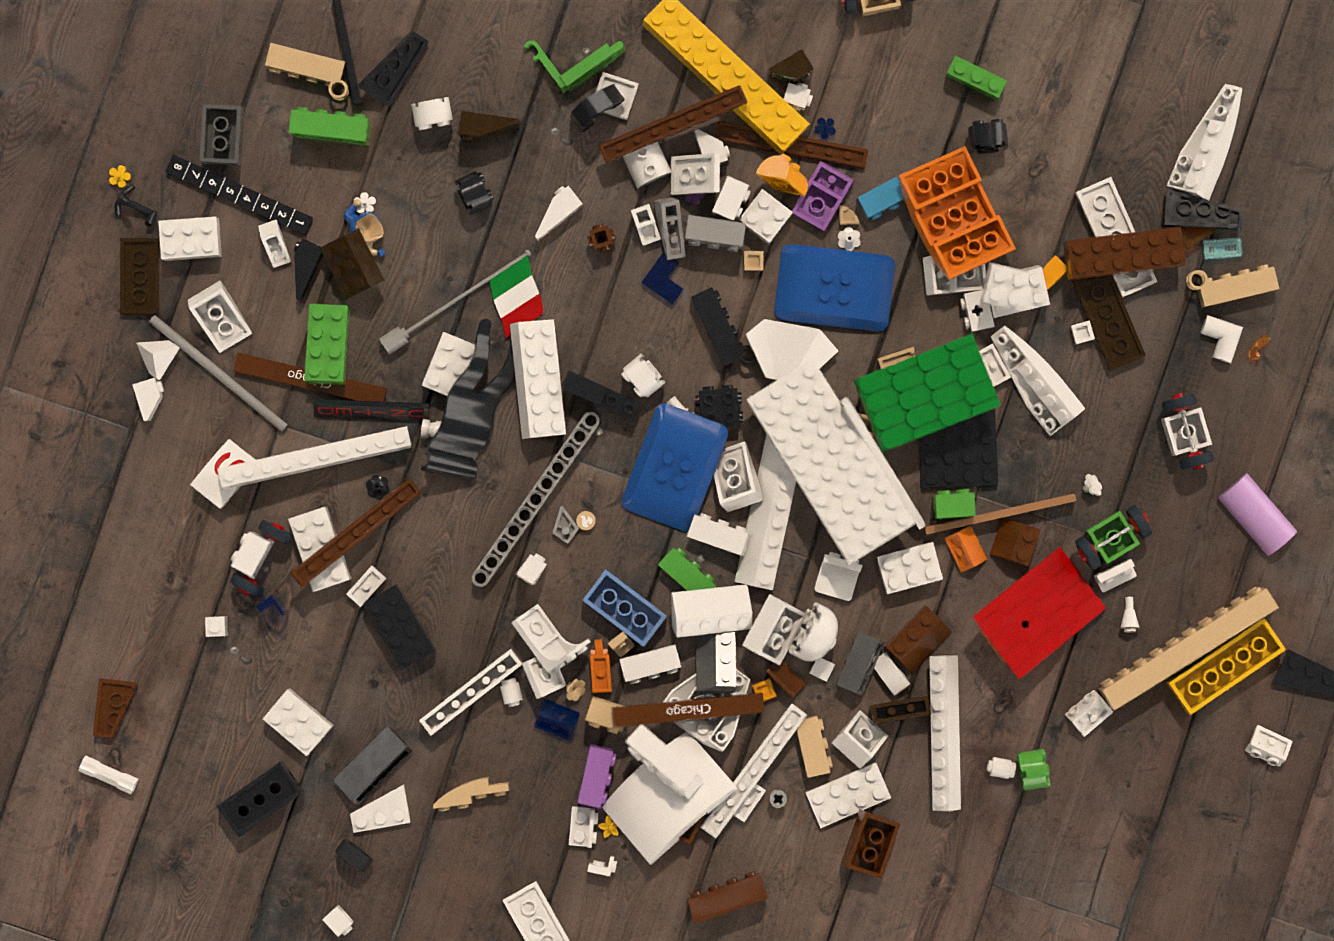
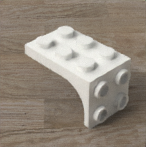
M538 604L512 622L547 673L552 669L559 670L566 665L564 661L569 663L577 657L575 653L579 655L588 649L586 645L590 642L589 639L581 644L567 642L559 634Z

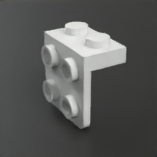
M829 552V555L824 554L815 584V591L850 601L862 565L858 564L859 560L848 565L846 560L840 559V554Z

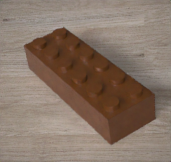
M1181 227L1074 239L1063 242L1068 281L1178 268L1186 265Z

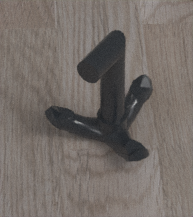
M134 185L123 188L114 205L117 218H121V205H126L147 215L144 224L151 227L157 212L126 196L131 192V189L135 188Z

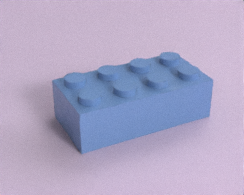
M608 570L603 572L583 599L585 603L643 647L667 617L666 614Z

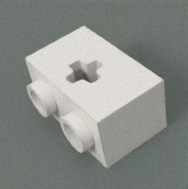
M983 290L963 294V299H960L961 308L966 310L967 315L964 318L966 329H970V333L995 327L990 303L980 300ZM975 306L977 307V309H981V312L978 314V316L976 315V313H972V310L975 309Z

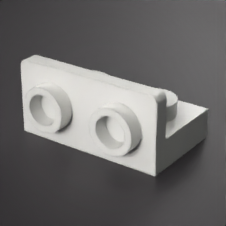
M1127 559L1094 575L1101 591L1106 592L1137 575L1133 569L1135 565L1132 559Z
M1093 690L1086 694L1079 703L1072 706L1065 716L1085 737L1110 716L1113 711L1103 698Z
M1257 725L1245 751L1255 758L1267 761L1272 766L1280 767L1287 759L1292 741Z
M572 806L569 845L592 848V843L596 844L597 832H593L594 824H598V813H595V808Z

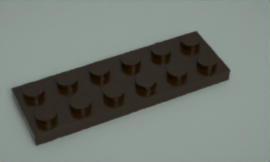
M1113 276L1072 280L1109 370L1111 371L1146 356Z

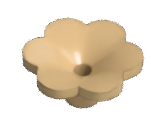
M578 679L569 682L566 686V698L577 701L585 693V682Z

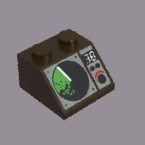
M801 49L769 68L768 75L771 78L795 84L801 82L803 84L811 79L814 68Z

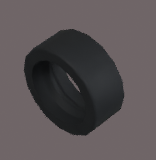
M343 839L335 850L339 857L361 872H365L373 861L365 851L347 839Z

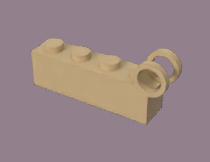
M270 43L265 63L270 72L280 74L281 71L288 73L287 76L299 79V76L305 77L306 81L317 84V81L325 82V86L329 87V93L335 100L342 101L348 97L349 87L343 81L346 70L345 62ZM343 85L345 87L344 93L342 95H334L333 89L335 86Z
M1268 264L1258 266L1257 271L1250 272L1249 269L1238 271L1239 275L1232 277L1231 273L1220 275V279L1215 281L1212 278H1208L1206 273L1201 270H1195L1186 277L1187 287L1198 291L1202 308L1279 289L1275 268H1269ZM1194 274L1201 277L1202 283L1200 286H1195L1192 283V276Z

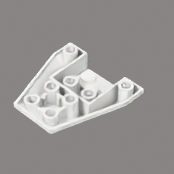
M736 669L735 693H697L696 674H694L674 688L664 702L746 694L750 679ZM740 715L674 721V723L702 744L723 752L734 737Z

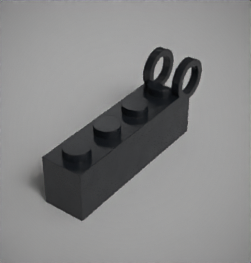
M711 287L691 297L723 367L738 360L745 365L754 364L757 361L756 357L752 361H746L742 356L744 350H752L750 345L743 346L742 342L738 343L735 337L738 335L734 325H730L727 320L730 317L726 307L722 308L719 303L722 299L718 290L714 291Z

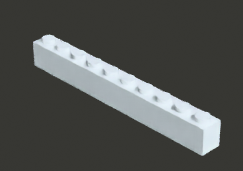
M406 426L218 468L221 487L225 490L411 448V442Z

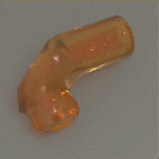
M1267 334L1257 339L1249 349L1248 357L1252 361L1258 360L1261 357L1258 351L1271 342Z

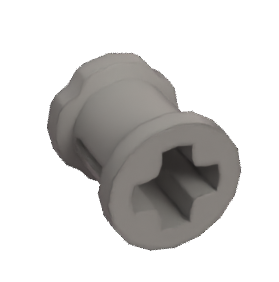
M773 790L770 793L769 801L772 806L781 808L786 804L787 797L782 790ZM775 794H777L778 796L783 795L781 797V803H779L778 801L775 803L773 802L775 800Z

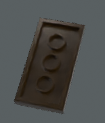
M120 238V315H159L160 239Z

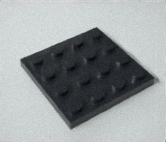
M995 408L919 437L921 488L998 485Z

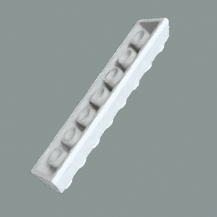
M766 434L757 476L763 501L751 504L746 526V533L751 534L744 556L740 555L735 582L773 590L796 480Z

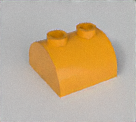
M781 154L780 156L769 157L758 167L756 174L774 190L800 196L806 195L808 189L807 179L799 172L801 168L799 165L790 163L791 158L789 156Z

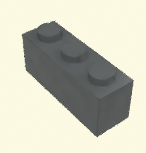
M858 632V635L852 641L853 647L850 653L846 655L845 666L838 674L837 685L863 696L885 642Z

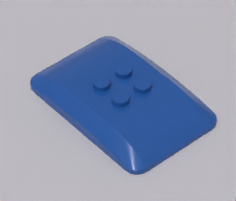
M793 244L786 245L782 249L774 309L775 315L783 321L876 332L883 331L889 323L895 262L887 255Z
M663 403L658 405L622 497L623 507L628 511L676 529L688 531L694 515L698 516L728 437L727 428L723 424L670 404Z

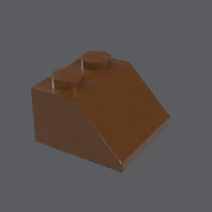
M1002 518L990 554L1029 566L1041 530Z

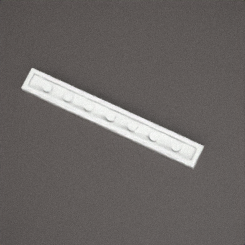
M847 397L842 399L841 403L913 517L919 529L925 527L926 524L850 400Z
M794 704L789 706L733 782L737 789L713 809L701 825L703 830L715 839L805 719L807 716L805 712Z

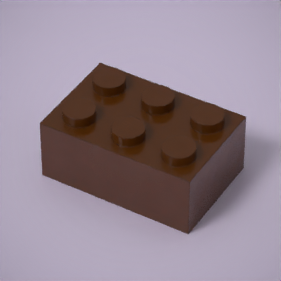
M859 809L841 864L847 868L881 879L901 824Z

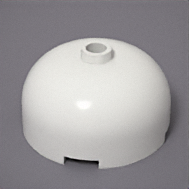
M817 602L813 604L814 608L812 610L807 609L805 611L807 616L794 638V643L789 648L790 654L804 661H815L822 658L836 643L835 638L838 632L837 618L830 609Z

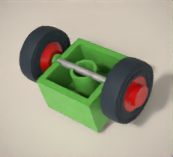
M1135 505L1126 510L1129 524L1121 511H1117L1085 530L1092 544L1084 536L1075 541L1079 550L1077 552L1079 557L1092 570L1101 565L1098 554L1104 564H1108L1140 545L1133 530L1137 531L1143 539L1152 535L1145 513H1141Z

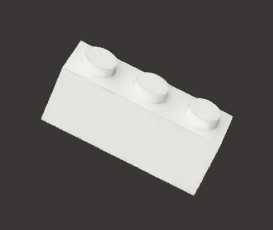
M701 513L700 516L694 515L687 537L744 556L751 534L746 533V528L736 526L734 529L729 527V522L720 519L718 522L711 521V516Z
M675 644L619 659L625 682L629 681L630 684L641 682V678L646 676L649 679L660 677L659 673L667 671V674L676 673L678 668L681 667Z

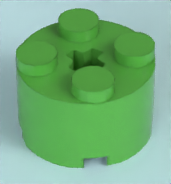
M1037 749L1017 753L1023 790L1049 787L1050 774L1048 764L1045 762V750Z

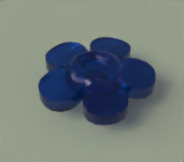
M824 118L818 119L817 123L820 126H815L814 132L820 134L822 139H827L829 134L834 135L836 133V129L832 127L834 125L833 119L828 118L827 121Z

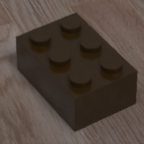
M359 228L320 247L345 299L385 280Z

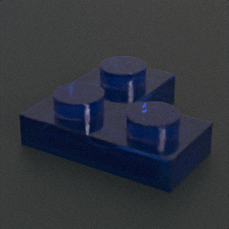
M663 251L641 283L672 305L684 290L669 279V276L679 262L675 259L667 260Z

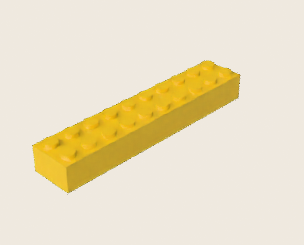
M662 0L643 19L642 26L716 95L741 85L748 103L733 109V111L780 155L808 128L809 123L678 0Z

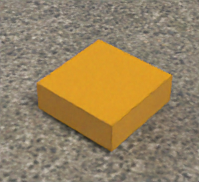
M770 678L752 685L755 693H763L764 702L777 697Z

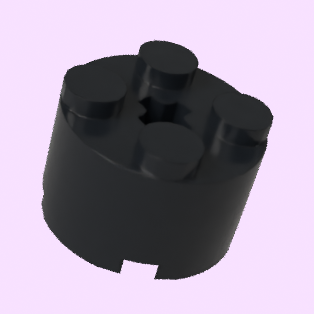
M993 119L987 123H984L983 120L973 121L972 126L968 128L971 153L977 150V154L999 152L1001 147L1004 150L1009 148L1007 127L1003 123V119Z
M474 171L454 181L455 186L459 185L460 190L457 191L466 210L471 209L469 211L470 216L492 206L491 203L494 200L490 189L486 190L484 186L486 181L482 172L477 173Z

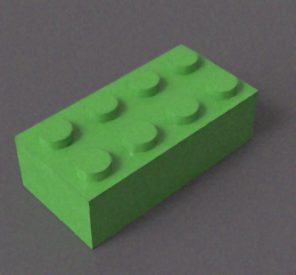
M297 107L296 110H291L289 133L292 137L369 146L371 122L363 114H354V117L346 115L345 112L335 111V114H329L327 110L316 109V112H310L308 108Z
M309 304L304 379L307 383L345 385L350 309L347 305Z

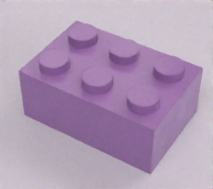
M591 744L578 799L579 804L600 808L601 804L606 803L608 792L604 790L605 785H610L612 773L609 772V767H614L616 754H613L614 749Z

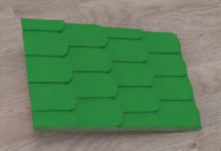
M973 333L853 380L881 452L1001 406Z

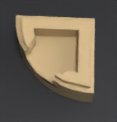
M839 206L840 225L859 224L857 215L846 206Z

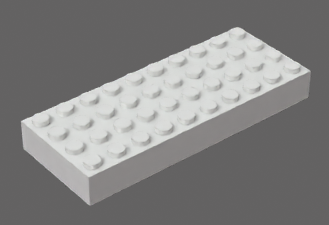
M813 359L747 399L751 410L848 565L915 525L916 522Z

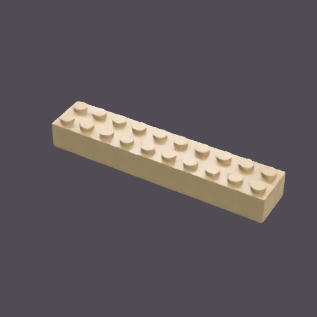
M1253 587L1246 592L1247 596L1237 597L1230 602L1231 606L1228 608L1221 607L1214 612L1215 616L1205 617L1198 622L1199 626L1195 628L1189 627L1181 633L1183 636L1165 642V647L1160 649L1158 647L1149 652L1150 656L1146 659L1140 658L1132 663L1134 666L1130 669L1124 668L1116 673L1117 677L1114 679L1108 678L1101 682V687L1098 690L1107 705L1113 710L1118 709L1278 609L1279 607L1267 588Z

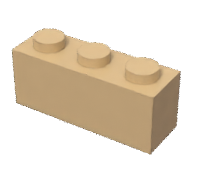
M817 715L806 717L796 729L808 778L830 773L829 768L833 767L831 757L826 756L825 749H829L826 737L822 738L821 730H824L822 719H818Z

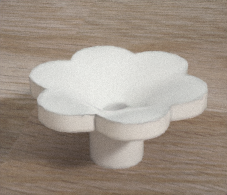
M846 227L844 231L838 233L839 247L852 251L854 247H858L861 243L859 240L860 233L857 230L853 231L851 227Z
M1087 474L1085 476V485L1083 486L1084 492L1100 496L1102 485L1098 482L1095 475Z

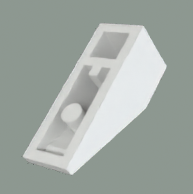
M562 186L554 193L556 196L553 197L535 235L538 241L583 206L569 186L566 188Z
M537 553L534 556L530 554L517 575L534 585L547 566L544 563L546 559Z

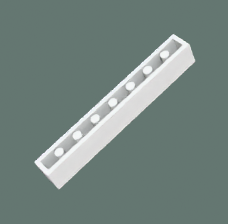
M958 655L930 656L933 811L960 810Z

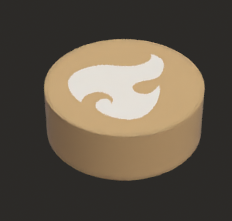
M589 511L581 512L576 519L578 527L582 530H590L596 522L595 516Z

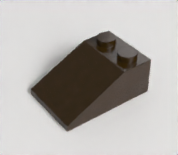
M461 111L458 134L463 139V142L475 143V140L480 141L519 128L520 121L517 118Z

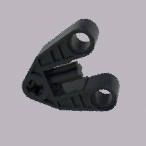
M612 84L580 102L571 112L570 118L582 133L595 123L593 119L605 110L616 108L625 101V98L617 87Z

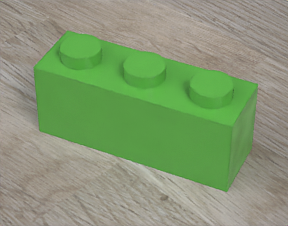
M957 56L954 57L945 75L996 101L1007 80Z
M679 547L677 550L672 548L658 564L687 591L716 587L714 584L716 580L708 573L706 575L702 574L699 571L701 567L694 560L690 563L685 558L687 554Z

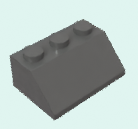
M735 631L704 634L696 637L697 693H735Z

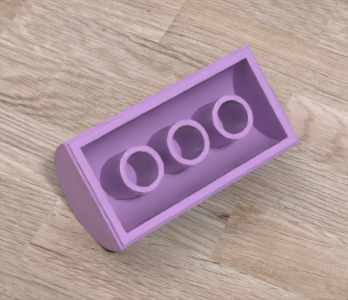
M1245 473L1217 497L1267 556L1281 548L1297 532L1248 473Z

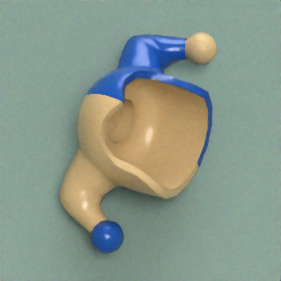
M355 199L353 204L343 214L345 220L350 225L349 233L359 228L372 255L383 257L385 255L384 249L375 250L372 248L373 242L383 237L382 224L373 212L368 211L359 216L356 215L355 210L361 205V200Z

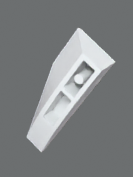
M1228 84L1223 86L1181 150L1167 184L1169 188L1200 199H1210L1231 144L1240 106L1241 87Z
M1003 326L991 336L1025 405L1050 436L1085 410L1084 406L1061 377L1018 335L1006 326Z

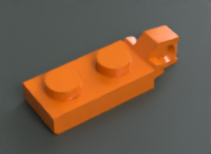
M595 639V650H590L592 692H612L608 649H603L602 639Z

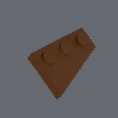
M99 678L93 736L114 737L138 682Z

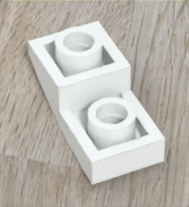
M885 652L879 656L874 669L896 696L911 684L902 670L897 667L889 653Z

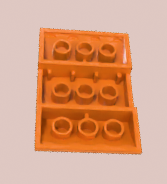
M966 146L898 176L902 194L913 223L931 257L948 280L1016 249L1000 215L996 216L980 183L982 179Z

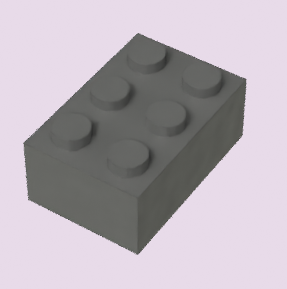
M203 104L199 162L212 165L241 166L244 108L242 106Z

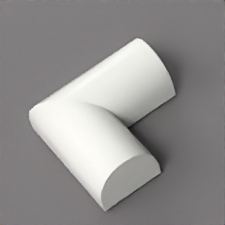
M1206 315L1200 333L1218 339L1212 358L1231 364L1243 327Z

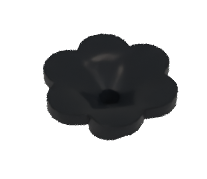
M373 475L366 482L368 495L382 498L384 493H388L390 489L387 485L388 479L379 475Z

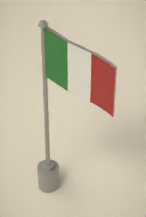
M525 250L526 253L409 329L405 330L404 327L402 329L396 327L379 338V340L390 355L408 343L407 338L410 337L408 333L488 281H490L493 301L503 323L505 338L511 335L510 324L533 321L543 314L542 300L532 277L528 258L531 252Z

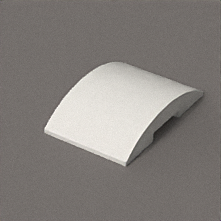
M687 732L666 746L697 771L703 780L702 785L689 799L685 796L680 798L671 788V784L665 785L657 776V772L651 773L643 763L618 787L602 807L650 865L680 840L679 837L702 816L710 813L737 789L735 784L696 739Z

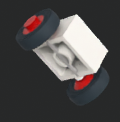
M1183 393L1171 396L1172 400L1162 403L1163 411L1180 412L1177 415L1161 419L1171 455L1175 456L1190 451L1191 454L1179 460L1180 468L1183 470L1193 467V470L1203 468L1205 463L1214 460L1212 451L1201 452L1197 450L1212 445L1202 409L1197 408L1187 412L1184 410L1190 405L1197 403L1196 396L1193 393L1183 396Z
M265 520L261 521L258 529L270 539L255 532L244 534L240 541L242 545L240 550L235 551L230 560L233 562L232 567L249 575L248 577L234 573L230 582L239 588L238 591L246 595L250 593L257 597L262 595L264 588L254 580L256 578L254 576H257L274 541L288 544L292 538L290 533L283 530L284 527L276 522L271 524Z

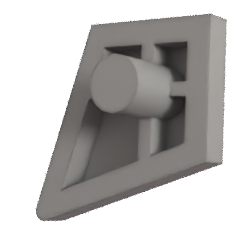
M561 506L552 533L569 544L579 528L565 508Z

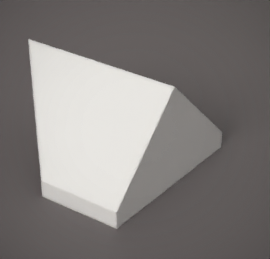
M169 340L137 343L148 373L160 380L180 347Z

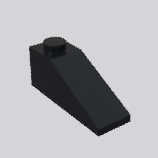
M303 238L301 242L298 241L294 248V252H296V299L299 301L303 300L323 256L320 249L321 246Z

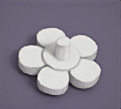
M361 193V205L357 207V212L363 214L365 209L366 212H373L374 208L372 205L376 203L375 198H368L367 193Z

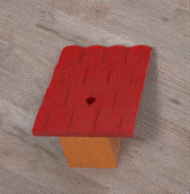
M1058 547L973 615L972 618L981 628L980 633L1001 661L1007 663L1017 678L1020 679L1105 610L1106 607L1061 547ZM1026 620L1027 626L1023 628L1022 622Z

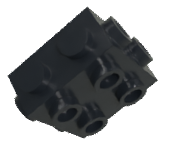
M722 385V389L715 390L714 386L702 387L699 395H695L696 407L700 406V414L697 415L723 424L726 428L740 427V423L743 422V411H739L738 404L742 403L741 392H737V388H733V385Z

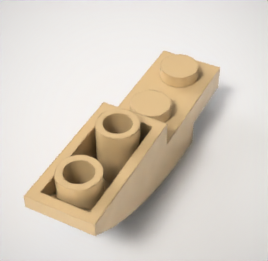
M489 777L466 782L438 799L433 804V809L438 808V811L450 810V806H457V809L468 808L469 804L473 802L472 796L474 795L475 799L485 798L489 793H494V796L506 795V791L510 790L509 782L490 784Z

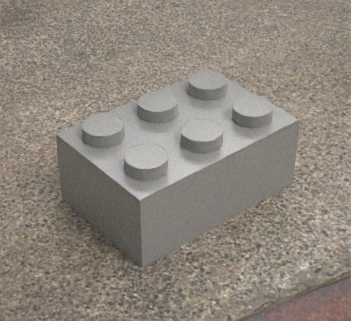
M688 215L685 241L689 242L688 245L700 247V244L708 245L707 248L719 249L720 246L727 247L726 251L738 252V249L742 250L746 223Z

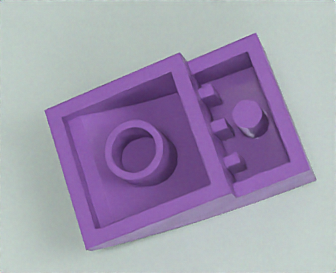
M820 161L808 181L806 195L799 197L792 212L825 231L854 179Z

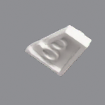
M404 784L352 812L350 816L353 833L410 823Z

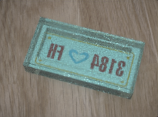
M1242 237L1202 241L1204 260L1243 257Z

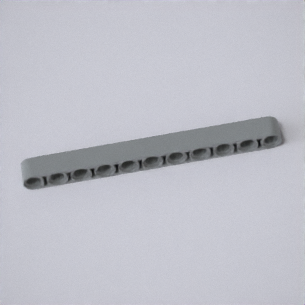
M588 412L582 417L472 575V581L476 586L483 587L489 583L597 429L600 419L596 413ZM590 415L596 418L594 426H588L585 422L586 418ZM578 431L585 433V440L582 442L575 440V433ZM566 447L574 449V455L570 458L564 456V449ZM557 462L563 465V471L559 474L553 471V465ZM545 478L552 480V487L550 489L542 487V481ZM534 494L541 496V502L538 505L531 503V496ZM522 510L530 512V518L526 521L520 518ZM513 525L519 528V534L515 537L509 534V528ZM505 541L508 544L506 552L498 550L499 542ZM489 557H494L497 560V565L494 568H490L487 565ZM478 573H484L486 576V581L483 584L476 581Z

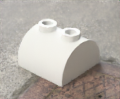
M658 142L623 156L637 189L672 172Z

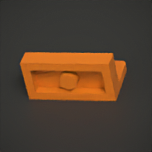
M971 526L944 538L961 572L987 560Z

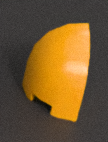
M1056 255L1043 269L1047 290L1067 273L1066 265Z

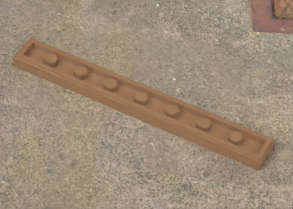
M1069 494L924 527V533L927 535L1076 501L1075 494Z

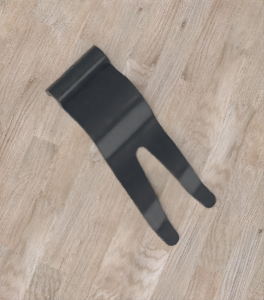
M484 318L479 322L472 359L448 393L443 419L436 434L427 446L425 455H427L428 460L425 466H421L422 471L468 482L473 481L476 476L477 464L475 459L490 435L496 406L502 395L516 380L511 341L507 358L499 373L479 393L473 392L488 362L491 321Z

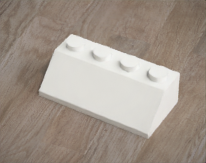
M737 585L673 592L672 628L676 637L751 629L752 609L748 586Z

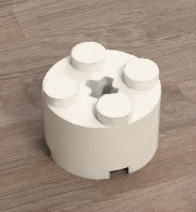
M449 97L444 98L445 102H442V99L419 102L418 107H416V103L411 104L415 127L423 130L432 128L431 124L437 123L438 127L450 125V120H453Z
M639 354L623 368L624 372L621 374L627 382H632L636 386L633 389L640 397L645 396L648 398L665 384V381L659 380L662 376L649 360L645 362L642 359L645 357L643 354Z

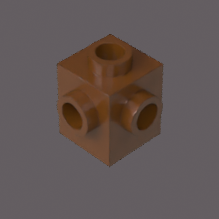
M603 224L593 226V230L589 231L590 236L587 237L590 248L594 247L595 251L599 250L600 253L611 250L610 246H613V241L616 240L613 229L609 230L608 225L604 226ZM604 236L605 241L602 243L599 242L598 237Z

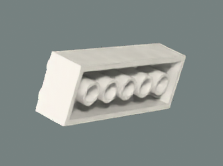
M554 319L510 324L522 439L566 434Z

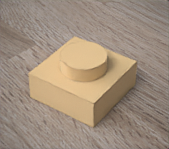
M744 251V271H763V251Z

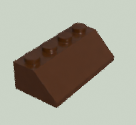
M752 871L744 874L745 878L737 880V877L726 881L727 884L720 887L719 884L708 887L706 892L701 893L698 890L690 893L687 901L695 924L768 899L760 873Z

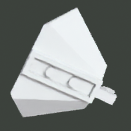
M764 319L745 334L765 378L779 380L811 359L814 360L820 369L838 352L824 333L816 328Z

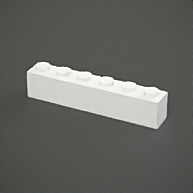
M511 648L419 721L430 735L434 734L520 667L523 662Z

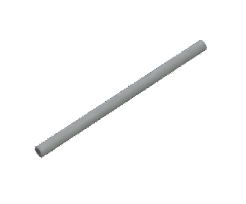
M154 315L150 319L149 323L282 432L288 424L160 318Z

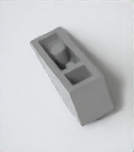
M673 197L654 200L656 220L666 259L686 257L679 200Z

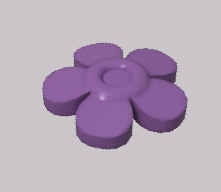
M705 193L686 195L685 199L688 203L692 202L693 205L697 206L700 203V199L704 198Z

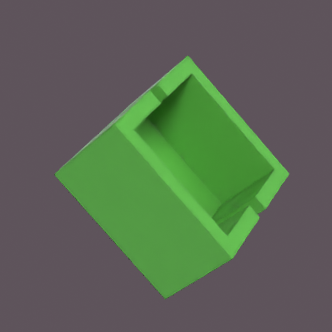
M969 489L956 490V494H950V491H937V495L932 496L934 519L976 516L974 493H969Z

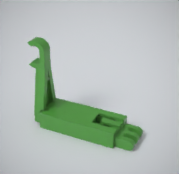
M528 41L524 45V49H529L531 46L536 48L538 54L533 57V61L537 62L540 60L563 93L567 90L571 92L625 52L624 44L621 41H618L611 47L606 43L563 75H560L537 42Z

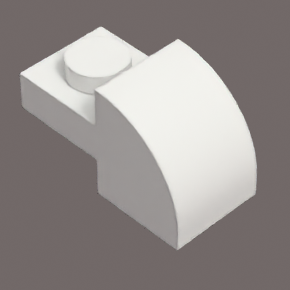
M646 204L632 209L631 213L642 245L660 240L661 238L650 205Z

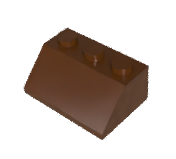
M924 605L885 647L912 673L952 631Z

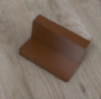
M784 661L780 665L773 662L765 670L792 698L806 684Z

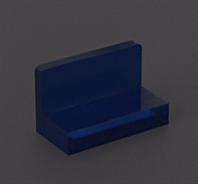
M276 594L270 595L256 606L260 613L265 612L273 605L282 616L289 613Z
M545 699L534 727L570 740L580 713Z

